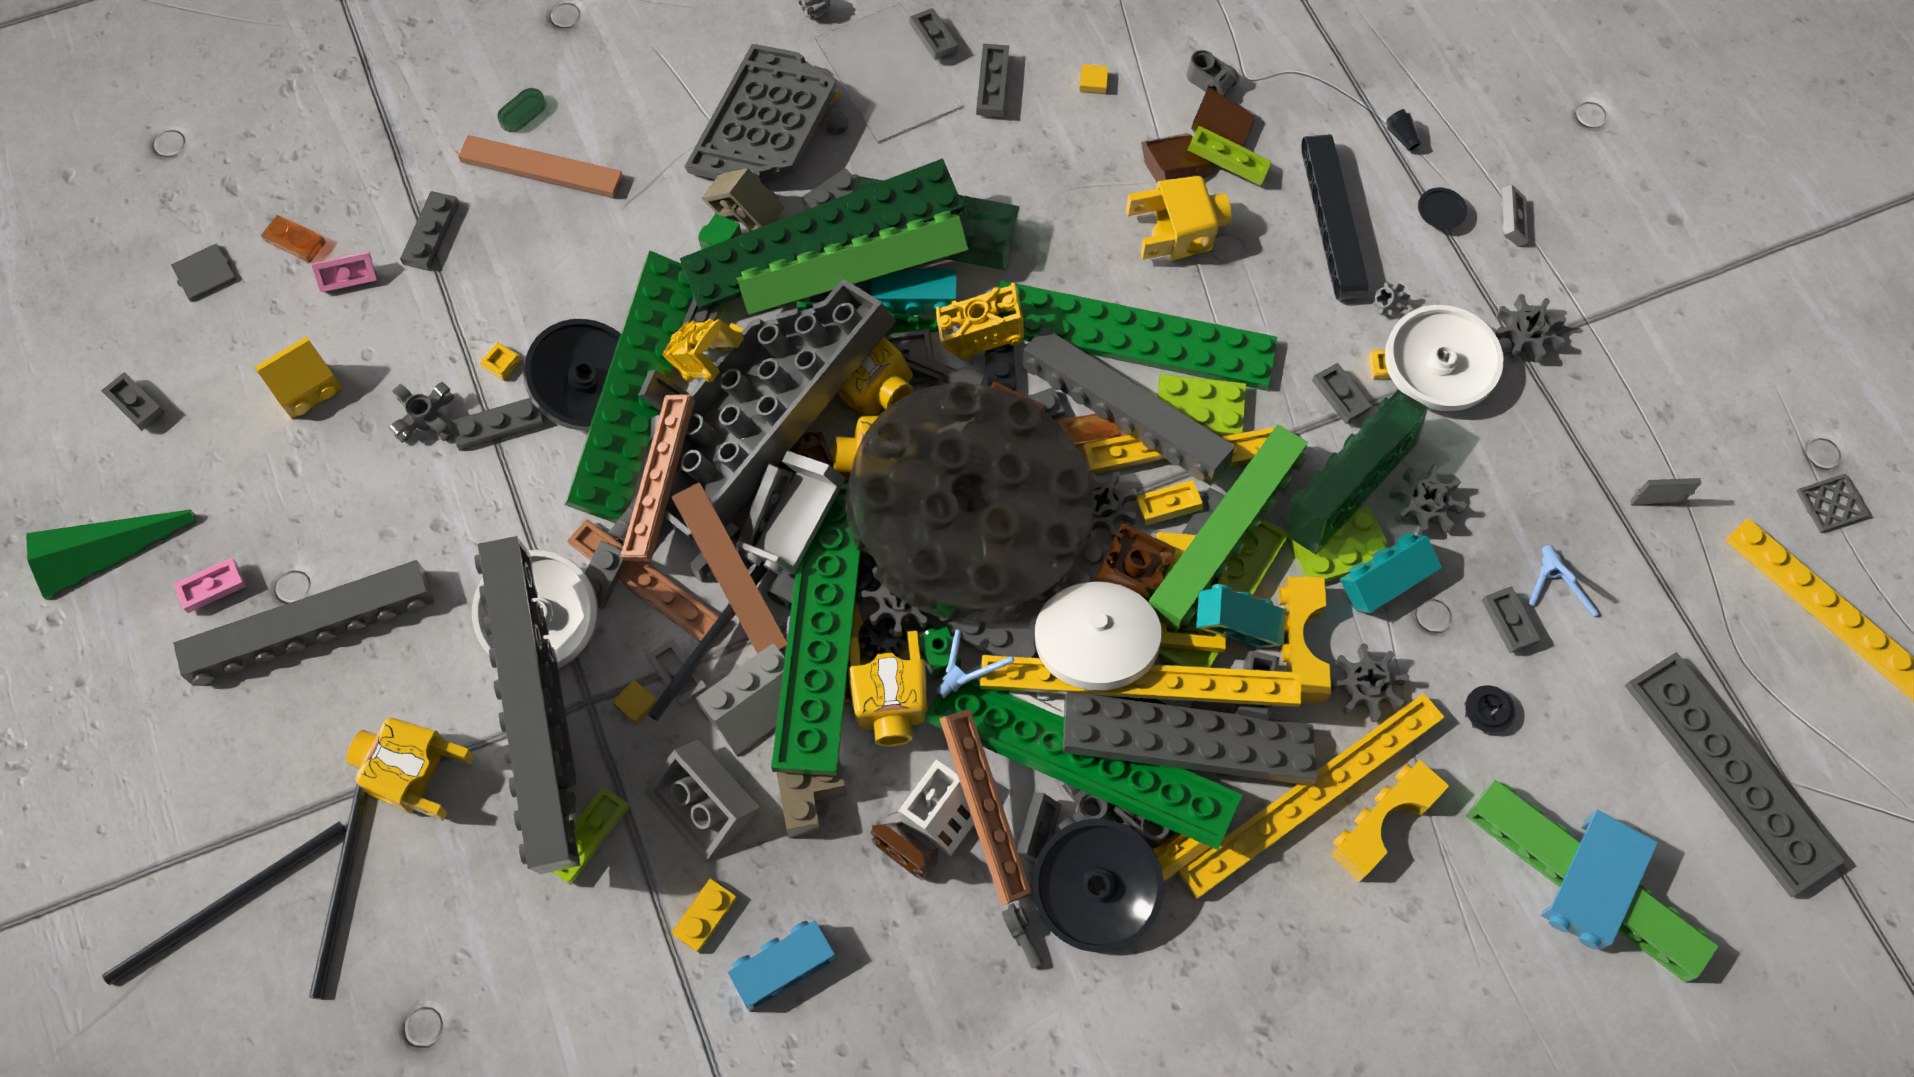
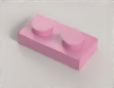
M370 251L315 262L311 265L320 292L372 282L378 279Z
M229 558L174 583V587L183 609L190 613L245 588L246 584L237 562L233 558Z

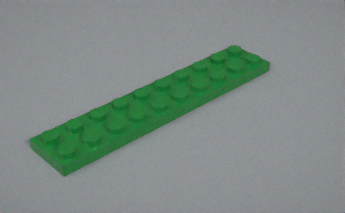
M649 250L646 255L564 504L612 523H616V520L622 516L625 509L630 505L650 441L651 419L657 416L659 412L658 409L640 398L638 394L648 372L656 369L669 379L673 365L662 354L671 341L672 335L681 328L694 298L682 264Z
M1001 280L999 289L1011 286L1012 282ZM1015 283L1018 289L1024 322L1023 341L1031 342L1046 328L1086 354L1211 380L1246 383V387L1267 391L1269 387L1278 338L1276 336ZM1016 310L1004 311L996 316L1004 318L1016 314Z
M842 485L796 570L771 764L772 772L837 776L867 503V485Z
M975 679L963 684L956 692L952 690L944 699L937 694L925 713V722L942 729L940 718L970 709L984 748L1218 851L1243 796L1239 792L1183 768L1063 753L1064 717L1001 690L981 689L980 681Z

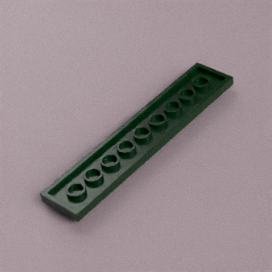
M942 158L679 259L701 312L742 296L737 278L742 276L741 272L744 270L758 267V270L762 271L770 268L769 264L782 259H785L786 263L798 260L797 255L813 251L814 255L825 252L824 247L841 243V246L844 247L853 244L852 239L868 235L869 239L880 236L879 231L887 228L896 227L897 231L907 228V223L914 220L923 219L924 223L935 220L934 215L950 211L951 215L963 212L964 206Z

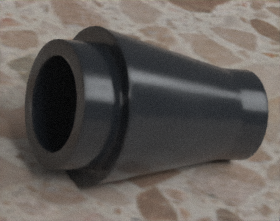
M1401 109L1386 120L1388 124L1387 129L1405 146L1408 152L1421 145L1422 141L1418 136L1411 113Z

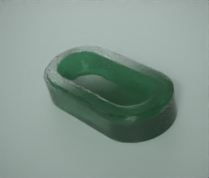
M527 88L510 100L497 114L501 128L508 132H516L527 125L545 109L546 101L543 93L536 88Z

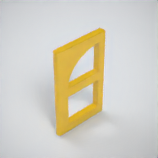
M1167 532L1156 533V539L1176 549L1164 579L1196 535ZM1228 571L1221 580L1217 578V584L1227 585ZM1160 622V647L1214 652L1225 651L1226 637L1218 634H1215V636L1171 633L1167 632V626Z

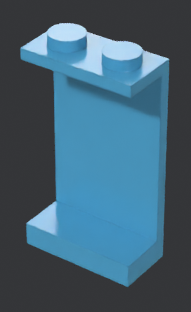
M1597 809L1586 817L1582 825V829L1586 830L1581 843L1552 905L1545 908L1540 916L1549 920L1548 923L1553 928L1562 932L1569 931L1579 937V941L1583 945L1601 950L1613 944L1658 842Z

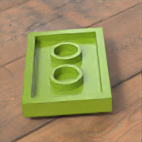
M1160 374L1158 399L1219 437L1243 433L1246 383Z
M1371 506L1289 530L1287 537L1303 576L1325 577V583L1349 574L1348 570L1354 565L1366 563L1373 559L1372 555L1375 552L1384 548H1390Z

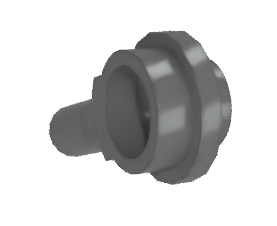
M1013 903L1008 905L1009 909L1003 911L1002 915L1013 939L1016 940L1018 946H1022L1031 969L1043 964L1035 944L1031 943L1025 927L1030 925L1024 909L1022 907L1016 908Z

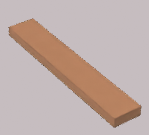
M471 135L467 136L458 155L462 163L611 198L615 197L623 178L621 170Z
M665 395L620 556L625 561L652 562L695 399L691 395Z
M700 482L672 496L675 505L756 653H760L773 643L778 649L786 646L787 642Z
M588 519L567 540L570 546L590 561L600 541H604L620 550L623 549L621 543ZM627 561L618 579V582L699 642L719 617L645 561Z
M964 710L940 718L939 720L1001 905H1006L1031 895L1032 892L1020 856L1016 853L1017 847L971 710Z

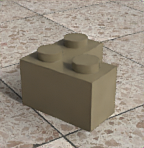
M749 168L719 175L702 196L703 201L715 213L723 217L734 215L749 231L775 222L785 208L778 201L777 195L768 190L761 183L760 177L754 171L749 170Z
M840 757L837 776L777 772L786 830L789 838L820 833L821 829L816 802L847 796Z

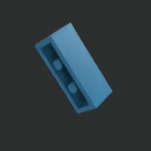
M815 920L811 923L803 921L790 930L791 935L781 941L779 938H774L761 947L762 952L752 958L750 955L743 956L732 964L733 969L727 973L749 1012L836 961L835 954Z

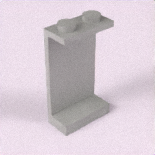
M787 451L782 462L796 473L755 547L738 541L735 545L745 552L743 558L760 566L761 562H764L766 568L777 574H780L782 570L795 574L846 480L844 476L828 464Z

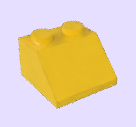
M307 336L254 367L291 419L307 413L310 408L323 400L330 399L336 392L343 389Z

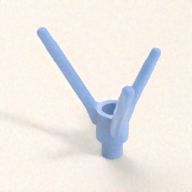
M1548 545L1543 547V566L1541 567L1540 576L1529 604L1531 606L1536 604L1546 578L1562 577L1594 617L1598 616V611L1575 583L1577 578L1563 565L1560 555L1555 552L1554 546Z
M957 629L955 630L950 659L946 668L947 674L942 678L944 682L936 689V692L944 699L952 690L956 692L963 684L1013 663L1014 657H1008L981 668L982 664L964 673L956 666L961 630Z

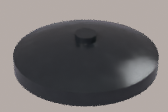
M590 319L564 320L542 331L532 342L527 352L523 373L527 393L536 408L556 424L569 429L589 431L621 333L604 323Z
M1095 818L1070 824L1050 838L1037 858L1033 872L1032 889L1039 915L1056 937L1080 950L1109 952L1132 944L1151 927L1162 905L1164 877L1155 851L1143 836L1123 823Z

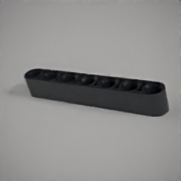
M1332 134L1304 136L1301 142V152L1335 298L1338 301L1366 298L1368 295L1367 275Z

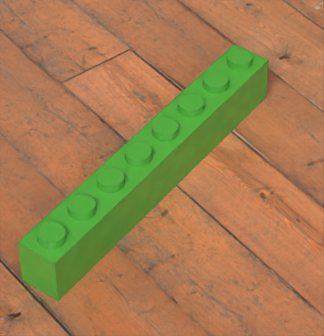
M950 211L934 215L935 220L924 223L923 219L914 220L907 223V228L897 231L896 227H891L879 231L880 236L869 239L868 235L854 238L852 239L853 244L844 247L841 246V243L824 247L825 252L814 255L813 251L797 255L798 260L789 263H786L785 259L774 261L769 264L770 268L759 271L758 267L744 270L741 272L742 276L737 278L747 313L749 315L834 290L842 279L854 284L966 251L968 247L960 216L956 214L951 215Z
M1277 424L1150 598L1149 604L1155 610L1160 622L1176 632L1179 631L1183 624L1188 626L1192 622L1198 611L1195 607L1198 604L1199 591L1212 589L1211 585L1216 578L1221 580L1230 567V564L1227 563L1232 555L1236 558L1239 556L1246 545L1244 538L1248 533L1254 535L1262 522L1259 517L1263 512L1269 513L1278 499L1275 497L1279 490L1284 492L1293 478L1290 475L1294 469L1299 471L1308 458V455L1305 454L1308 441Z
M1494 780L1485 788L1466 814V817L1560 888L1580 842L1570 836L1569 830L1563 825L1553 823L1546 818L1539 807L1529 802L1526 803L1518 797L1511 786ZM1639 885L1618 932L1686 983L1698 978L1719 946L1710 940V936L1705 931L1689 925L1681 919L1682 916L1672 907L1664 906L1653 898L1654 896L1650 890Z

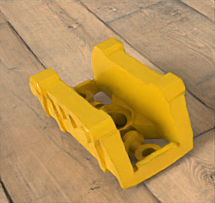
M1015 282L1011 283V286L1001 289L996 287L993 288L992 292L961 302L955 300L952 301L951 305L942 308L936 307L941 343L946 350L957 358L959 357L961 361H968L973 358V354L1002 345L1010 344L1016 346L1023 342L1024 322ZM1016 310V314L1004 318L996 316L1004 311ZM954 326L960 327L956 333L945 335V332L950 331Z
M708 319L702 323L692 320L690 323L686 322L672 335L671 341L662 355L681 372L682 378L687 382H693L695 378H703L707 382H713L720 370L703 352H706L709 347L712 349H717V347L738 348L744 340V336L741 332L731 329L720 319L716 321Z

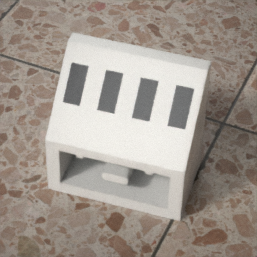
M937 759L898 810L901 822L949 856L954 854L974 826L958 774Z

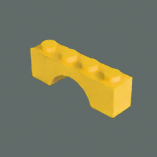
M1288 576L1283 587L1280 586L1278 591L1279 605H1283V608L1286 609L1285 644L1281 646V661L1286 662V672L1301 673L1302 703H1325L1331 695L1330 664L1316 658L1307 648L1303 637L1304 625L1310 620L1320 617L1326 607L1325 577Z
M1420 759L1413 767L1407 763L1394 776L1399 782L1392 789L1386 785L1374 799L1378 804L1372 811L1367 807L1361 811L1353 820L1357 827L1351 833L1345 829L1332 842L1337 848L1330 855L1359 882L1388 853L1381 837V826L1385 816L1396 811H1408L1421 816L1449 787L1446 782Z

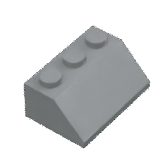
M774 643L696 697L701 710L736 756L776 728L785 657Z
M699 739L674 749L646 790V793L706 860L711 859L744 830L760 808Z

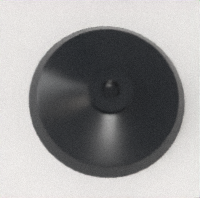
M1436 187L1425 191L1418 201V211L1423 220L1429 225L1439 229H1451L1459 226L1465 220L1467 205L1457 192L1448 188Z

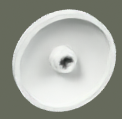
M1429 305L1409 312L1394 326L1386 344L1385 361L1394 384L1412 401L1434 410L1459 411L1477 405L1495 388L1503 370L1502 348L1492 329L1476 315L1454 306Z
M528 550L538 592V598H533V601H538L541 610H543L549 630V635H545L544 638H549L551 646L554 647L558 668L560 669L579 657L593 638L598 622L596 592L588 576L571 560L549 551ZM482 578L473 598L472 622L478 641L489 655V649L493 648L492 636H487L484 625V617L489 615L487 605L482 604L479 593V586L484 585Z
M1086 582L1065 588L1046 602L1036 620L1035 645L1044 666L1058 679L1082 689L1110 690L1133 683L1153 666L1160 651L1161 625L1153 607L1135 591L1114 583Z

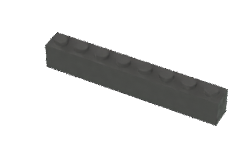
M1044 328L1023 349V367L1030 374L1039 376L1048 382L1052 388L1061 390L1070 396L1077 404H1083L1091 409L1099 418L1108 420L1123 433L1141 441L1148 449L1155 450L1166 457L1170 463L1179 465L1190 472L1195 479L1204 481L1212 486L1231 464L1234 445L1048 329Z
M414 560L173 642L180 675L192 685H205L219 676L240 673L248 666L257 663H269L277 656L301 652L306 646L318 642H330L336 636L347 632L362 631L367 625L391 621L396 615L408 611H420L426 605L434 603V599L424 568L418 560Z

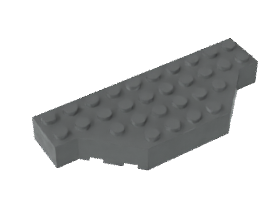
M842 279L829 296L822 302L814 303L813 308L799 311L798 308L776 314L775 319L764 322L761 319L750 321L741 332L744 340L738 348L728 347L716 361L715 365L720 372L714 381L707 382L702 378L689 394L695 399L664 517L695 541L672 496L700 482L725 528L760 487L761 477L767 470L768 465L777 466L787 451H790L896 323V319L884 304L847 280Z
M517 536L479 543V555H475L474 560L478 574L483 576L484 585L479 586V593L482 604L487 605L489 615L484 617V625L487 636H492L493 648L489 649V658L492 667L497 668L498 680L494 681L495 695L497 700L502 699L503 712L499 713V723L502 732H507L508 744L504 745V755L506 763L508 765L512 764L513 777L509 778V788L512 797H517L518 810L514 811V821L517 830H522L524 844L519 845L521 862L523 865L527 864L528 869L539 874L581 866L575 833L576 824L574 820H569V814L576 813L575 792L570 793V787L576 786V772L556 653L554 647L551 646L549 638H544L545 635H549V630L543 610H541L538 601H533V598H538V592L534 581L530 553Z

